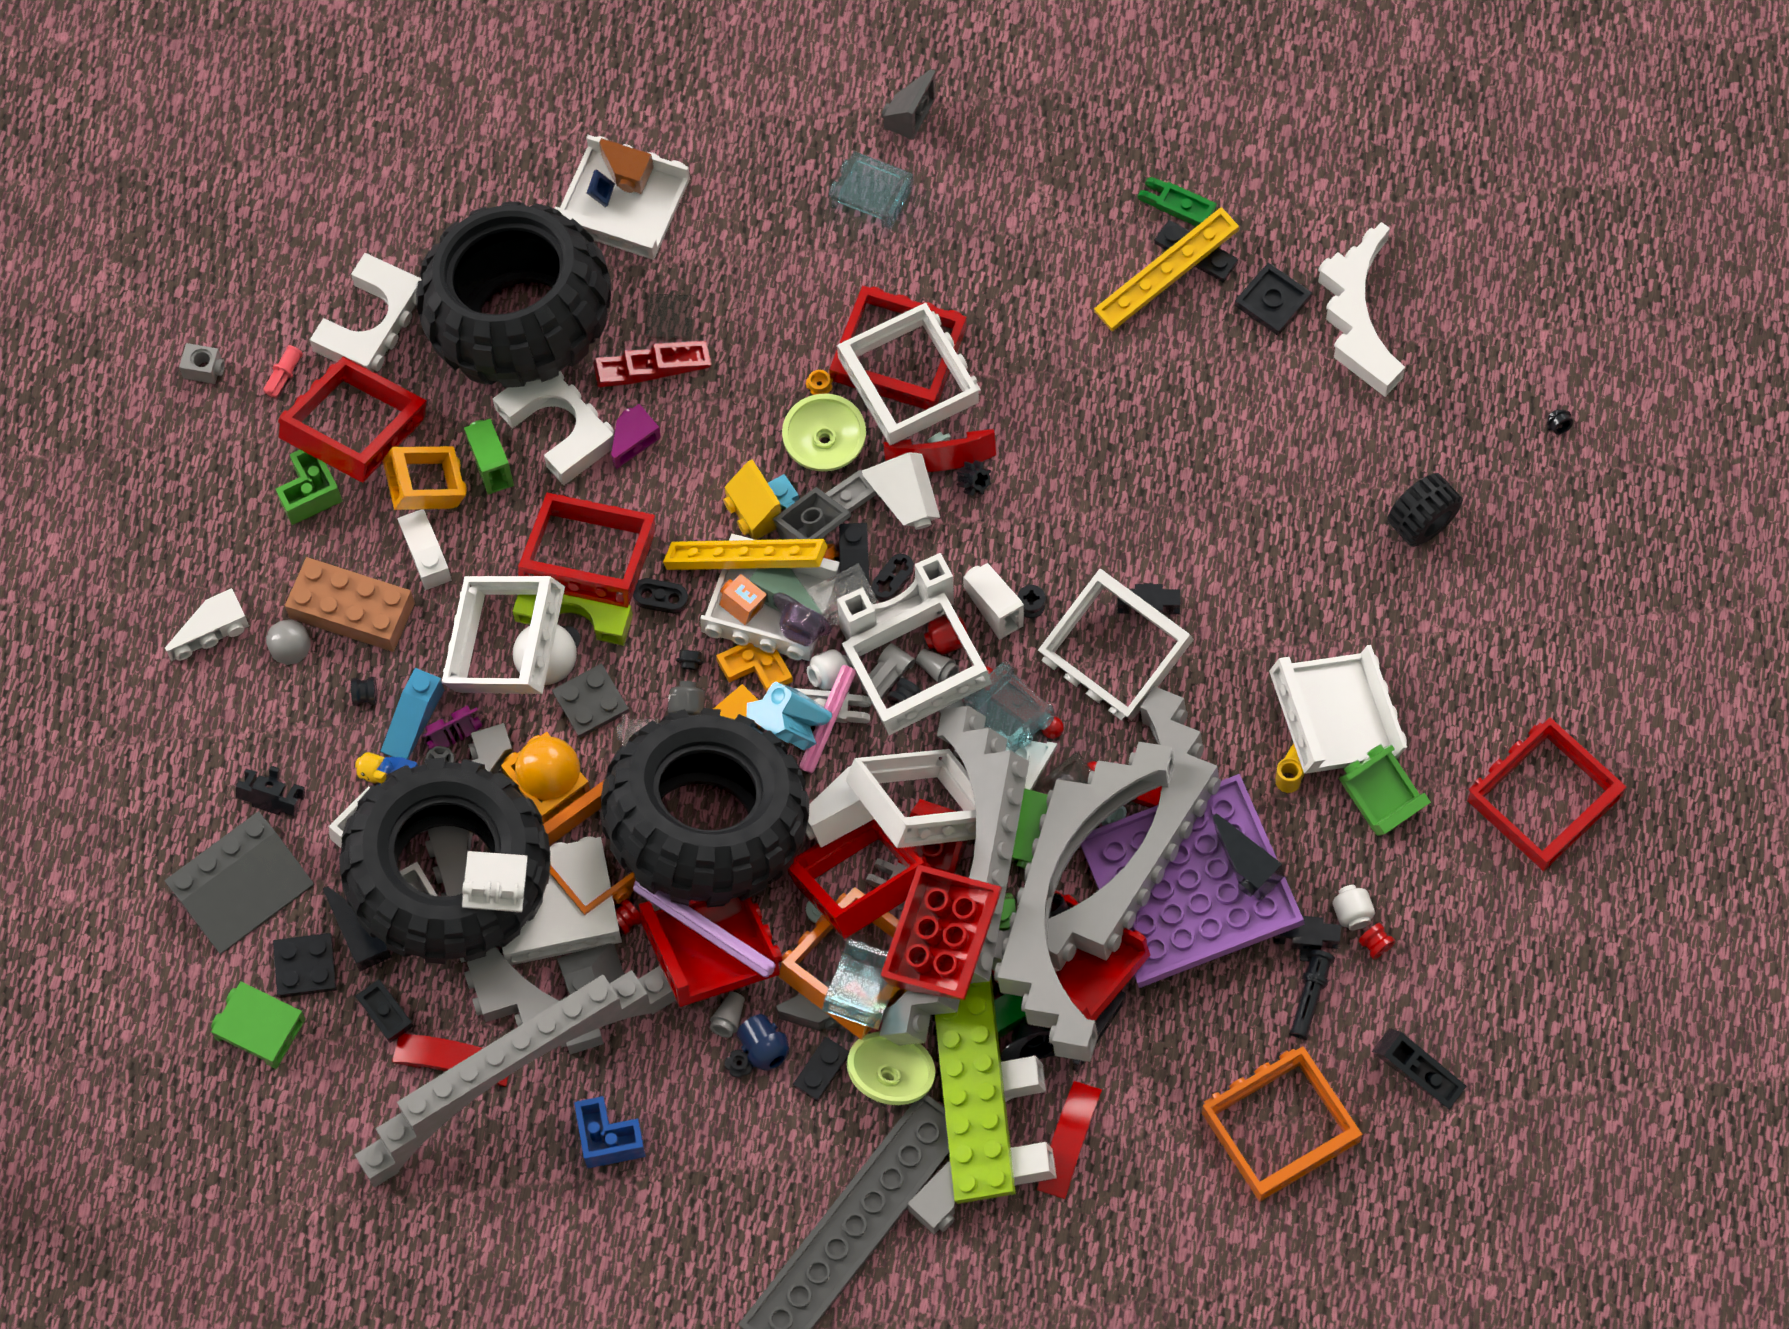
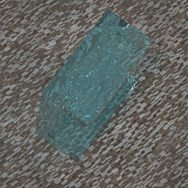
M853 151L850 159H845L843 162L840 179L838 182L834 181L830 188L829 196L832 199V207L837 208L841 203L881 219V226L892 229L914 186L913 173Z
M1004 660L989 674L992 684L965 697L964 701L965 706L968 705L986 716L985 727L991 728L1007 738L1006 747L1016 752L1019 748L1023 749L1028 746L1037 731L1046 729L1053 722L1055 712L1053 705L1050 702L1045 703L1014 674L1013 666Z
M848 939L833 981L828 988L822 1010L878 1030L894 986L889 985L880 976L888 951H881L863 942Z

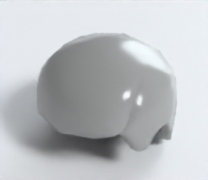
M293 619L282 620L271 626L267 632L266 644L273 659L286 665L295 664L307 656L311 647V641L306 628L301 623Z

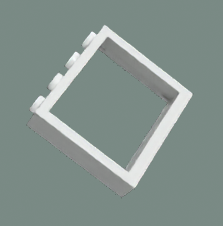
M926 303L837 345L838 358L890 446L979 403V391L981 389L977 384L976 377H970L966 370L968 366L962 354L957 355L953 348L954 342L948 332H943L940 327L941 320L938 314H935L934 311L931 312ZM923 326L961 388L962 393L896 424L857 357Z
M1099 569L1038 651L1044 656L1041 661L1054 671L1057 667H1060L1066 672L1064 675L1066 680L1076 687L1080 683L1089 689L1086 694L1100 704L1102 700L1111 705L1108 711L1120 720L1127 717L1132 721L1139 713L1141 705L1154 686L1158 687L1194 639L1188 632L1102 569ZM1103 588L1110 591L1178 641L1128 707L1055 653Z
M465 576L462 591L460 592L457 614L454 618L453 633L448 646L449 651L443 670L442 684L460 693L543 694L565 586L551 576ZM485 595H537L519 679L467 678Z
M944 592L937 596L929 597L925 602L913 608L905 609L899 615L887 621L879 622L873 628L861 634L853 635L842 643L850 663L856 670L859 680L889 735L992 684L985 665ZM945 614L973 666L886 709L859 657Z
M950 749L854 758L846 782L896 848L976 839V809L970 778L965 768ZM937 777L963 811L904 817L879 783Z

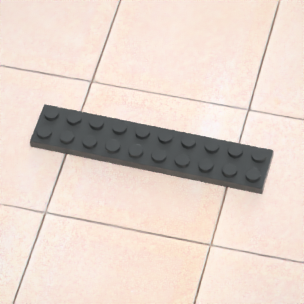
M927 1094L922 1099L912 1103L738 1324L740 1329L815 1328L908 1209L907 1203L929 1182L950 1155L945 1107Z

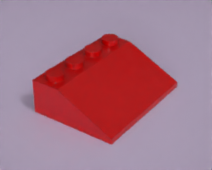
M918 864L880 976L889 985L916 993L965 1000L1002 887Z

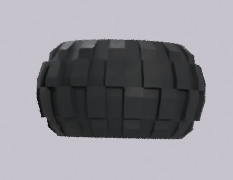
M520 201L503 202L501 206L488 209L486 206L470 212L469 217L463 221L454 222L440 236V242L433 245L424 258L420 274L422 281H418L416 291V308L425 336L431 342L434 351L452 369L456 371L459 368L470 380L480 384L492 385L500 382L503 387H523L526 385V382L539 379L541 382H545L557 377L560 370L566 366L573 367L589 353V344L595 343L596 339L600 338L606 326L607 308H610L611 279L602 251L596 246L593 237L573 218L569 220L559 210L537 203L532 206H526L525 203ZM520 283H541L552 288L539 301L522 310L506 314L480 313L484 304L494 294L509 286Z

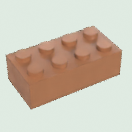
M306 557L286 601L285 608L290 619L394 652L415 602L411 590Z

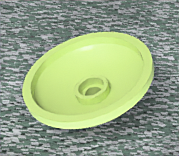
M816 394L802 399L790 409L783 423V443L791 458L801 466L814 471H833L848 465L860 454L866 440V425L859 409L849 400L834 394ZM827 437L830 441L824 444L820 442V439Z
M880 1031L869 1033L862 1040L858 1039L851 1047L847 1058L848 1074L854 1085L869 1098L884 1104L905 1105L916 1102L930 1091L935 1079L933 1059L920 1043L897 1045L880 1036Z

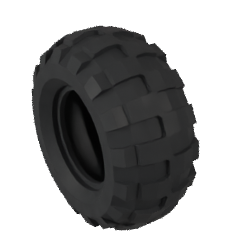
M703 708L700 714L688 715L684 709L668 713L660 723L652 720L629 738L626 746H621L608 765L606 779L602 787L600 811L602 830L606 839H610V850L627 873L633 872L636 881L646 890L653 894L658 890L670 895L671 902L689 906V901L692 900L705 901L707 908L720 907L728 904L733 898L738 897L741 901H744L767 888V884H771L774 880L777 881L793 864L796 853L802 848L809 819L810 799L805 791L806 781L796 760H794L792 755H787L786 746L770 730L765 733L758 730L755 720L740 714L737 715L736 719L720 716L721 709ZM692 784L712 785L734 795L746 808L748 816L729 828L701 830L685 825L675 819L667 811L661 799L672 790Z
M445 757L425 759L424 765L413 768L405 765L387 774V779L380 786L377 784L376 787L374 785L370 787L357 802L358 807L353 816L347 819L341 837L342 845L339 861L342 887L347 903L354 910L359 924L371 937L375 938L377 936L387 945V949L406 958L411 955L422 957L425 959V963L446 964V960L464 958L465 962L485 957L486 952L496 946L505 947L520 935V930L527 921L534 919L543 903V895L547 884H549V837L545 832L542 816L533 800L526 798L520 792L519 785L503 773L496 772L493 774L485 769L484 764L466 759L462 760V763L445 762ZM454 826L474 833L487 845L491 853L526 855L527 866L522 912L462 908L463 893L443 897L421 892L410 885L398 870L397 864L400 854L409 841L419 833L434 827Z

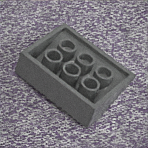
M259 811L164 880L169 891L220 955L314 885L287 846Z

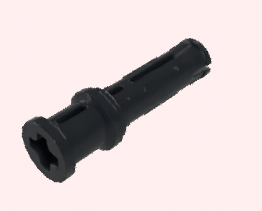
M1313 949L1309 952L1311 959L1307 972L1302 975L1304 987L1293 1025L1289 1032V1035L1303 1040L1308 1038V1032L1321 989L1328 985L1327 974L1330 964H1333L1335 961V957L1332 954L1322 950ZM1308 1000H1310V1001H1309V1004H1308V1007H1307V1011H1306L1305 1017H1304V1019H1303L1304 1012H1305V1009H1306V1006H1307V1002H1308Z

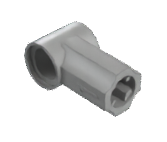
M890 643L883 650L878 659V664L869 674L881 700L898 679L904 678L902 675L907 669H912L915 664L913 657L893 643ZM861 684V689L866 693L863 685Z

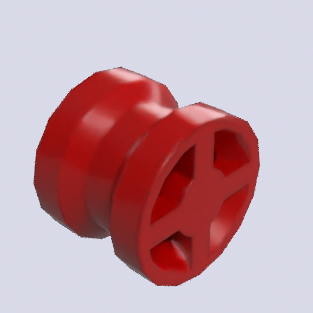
M624 899L620 907L615 911L619 930L625 936L630 932V928L633 925L641 924L640 913L628 899Z
M1381 923L1372 926L1358 940L1361 946L1369 949V955L1373 960L1391 949L1396 942L1392 936H1387L1384 932L1385 927Z

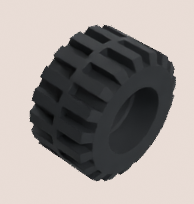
M1433 473L1417 481L1399 497L1389 512L1387 522L1411 547H1416L1434 538L1454 519L1460 510L1463 499L1441 474Z

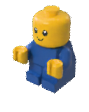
M366 752L357 759L355 768L360 779L375 784L378 783L380 786L386 781L387 774L405 765H408L410 768L417 767L418 763L403 757L384 758L380 755Z

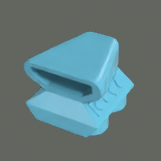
M774 682L762 700L747 703L746 717L755 720V723L767 731L770 730L779 739L791 743L802 750H806L817 744L810 726L827 724L832 718V713L801 691L779 682Z

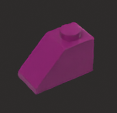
M640 404L634 408L624 410L617 419L611 453L613 466L616 469L661 438L659 426Z

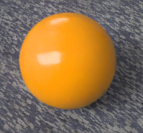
M549 736L536 738L526 744L520 751L515 764L516 778L521 788L538 800L555 799L565 795L575 786L580 774L579 758L575 750L562 739Z

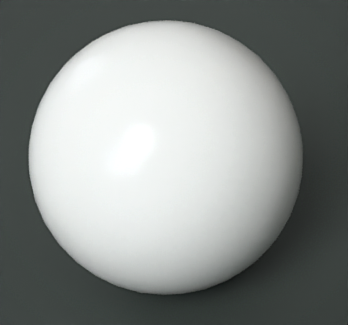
M558 624L544 685L557 683L567 677L572 671L577 658V650L573 638L566 629ZM530 626L526 627L518 635L513 647V661L519 673L521 672Z

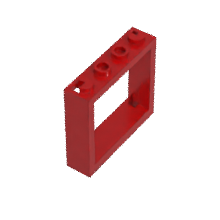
M862 285L840 343H843L854 337L867 303L901 314L926 303L931 312L934 311L935 314H938L941 326L953 329L951 337L954 342L953 348L957 353L967 329V317L955 310L946 311L928 302H916L905 295H893L884 292L878 287ZM837 350L829 369L830 378L833 379V382L856 388L841 364ZM942 358L930 389L865 370L880 396L927 410L938 404L950 370Z
M343 356L336 364H331L326 374L320 379H316L310 389L304 395H300L288 411L285 410L280 415L278 423H280L279 438L363 483L383 463V459L390 449L398 447L421 424L425 418L427 400ZM342 381L401 411L361 453L302 423Z
M546 493L518 565V576H530L529 574H534V576H551L565 586L564 595L628 608L653 541L655 515L595 503L589 500ZM551 515L638 533L639 537L624 578L618 579L534 561Z
M1551 717L1543 724L1534 725L1528 733L1530 736L1524 742L1521 740L1517 741L1508 751L1510 755L1504 761L1498 759L1488 770L1490 774L1484 779L1478 778L1475 780L1474 785L1468 789L1470 791L1468 802L1543 872L1623 797L1627 788ZM1548 738L1603 788L1605 792L1542 851L1484 797Z
M873 819L823 847H820L817 843L794 858L788 873L799 891L838 933L846 939L905 902L918 864L930 868L931 866L923 855L919 857L914 846L896 848L876 820ZM879 839L907 869L842 909L814 879Z

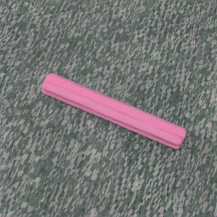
M847 665L841 666L824 708L832 713V718L827 724L815 727L813 736L817 744L806 749L799 768L805 772L813 773L855 677L856 670Z

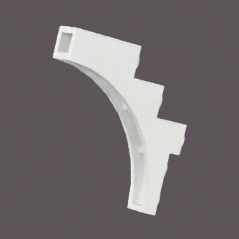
M1381 222L1375 229L1370 228L1363 236V242L1358 247L1353 246L1345 257L1337 252L1331 259L1326 258L1318 269L1320 272L1318 282L1335 294L1326 306V309H1328L1326 320L1343 332L1334 344V358L1386 397L1403 379L1405 367L1389 353L1378 338L1369 319L1365 301L1367 273L1375 256L1387 242L1390 228Z

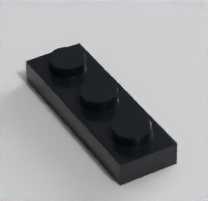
M1168 220L1154 239V244L1167 251L1190 231ZM1218 247L1196 264L1195 267L1224 283L1237 265L1238 258Z

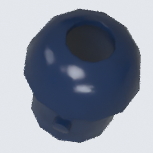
M763 1014L754 1015L739 1026L736 1033L738 1039L743 1044L741 1046L744 1052L748 1051V1062L758 1069L768 1071L778 1067L786 1060L789 1055V1044L786 1034L777 1032L776 1029L778 1027L776 1024H771L766 1015Z

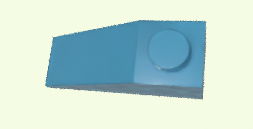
M414 669L401 694L381 753L391 757L409 759L444 692L441 678L420 669Z

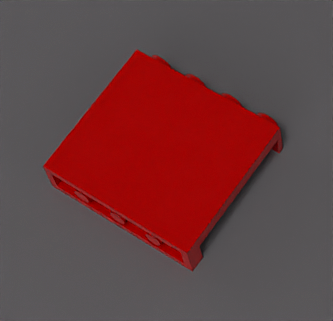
M1061 894L1070 908L1079 904L1071 895ZM1124 928L1118 950L1116 952L1112 951L1107 961L1076 948L1072 960L1067 961L1061 970L1056 971L1063 989L1086 1019L1095 1021L1151 956L1147 946V939L1139 931H1131Z
M736 897L731 899L725 906L708 908L705 901L690 900L689 907L773 961L776 966L772 975L768 977H763L662 909L654 911L650 901L639 904L642 927L679 1007L780 975L779 962L783 961L781 951L778 945L773 946L770 928L768 924H762L761 910L757 903H752V897L744 901Z

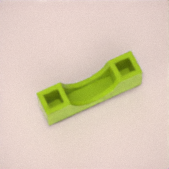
M564 594L559 613H575L585 617L593 625L597 640L622 646L625 644L633 617L631 605L626 608ZM517 595L513 608L515 622L531 625L537 595Z

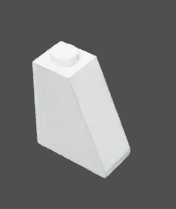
M908 452L862 470L864 478L903 525L915 526V529H923L931 526L932 520L940 518L922 454Z
M988 563L981 567L975 566L971 568L963 577L964 588L998 639L1000 640L1023 627L1024 604Z
M851 766L843 771L809 804L806 835L809 840L815 838L820 847L874 819L846 782Z

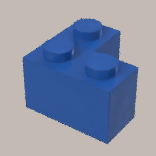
M603 1096L574 1102L587 1169L646 1157L638 1119L610 1124Z

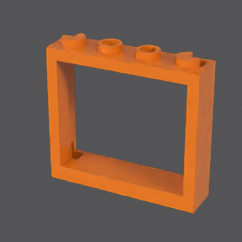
M604 780L543 824L545 832L549 837V846L601 808ZM550 864L551 876L584 915L610 896H613L614 905L621 904L634 891L633 887L636 879L634 877L635 874L631 872L585 906Z
M854 887L848 894H841L836 903L843 909L865 894ZM887 912L872 923L893 938L899 920ZM821 915L816 922L814 930L812 932L806 931L799 939L798 946L793 951L788 950L782 956L783 961L779 962L781 963L779 978L862 1040L884 1016L885 1007H891L907 990L888 984L861 1013L800 967L798 964L834 928Z
M1304 1046L1296 1051L1295 1049L1289 1052L1285 1051L1280 1055V1060L1272 1065L1270 1063L1261 1065L1254 1071L1255 1075L1246 1080L1242 1077L1234 1081L1229 1086L1230 1090L1220 1095L1219 1092L1212 1094L1211 1098L1204 1101L1205 1104L1202 1107V1115L1259 1202L1358 1144L1362 1138V1133ZM1299 1066L1343 1132L1264 1180L1259 1181L1216 1114Z

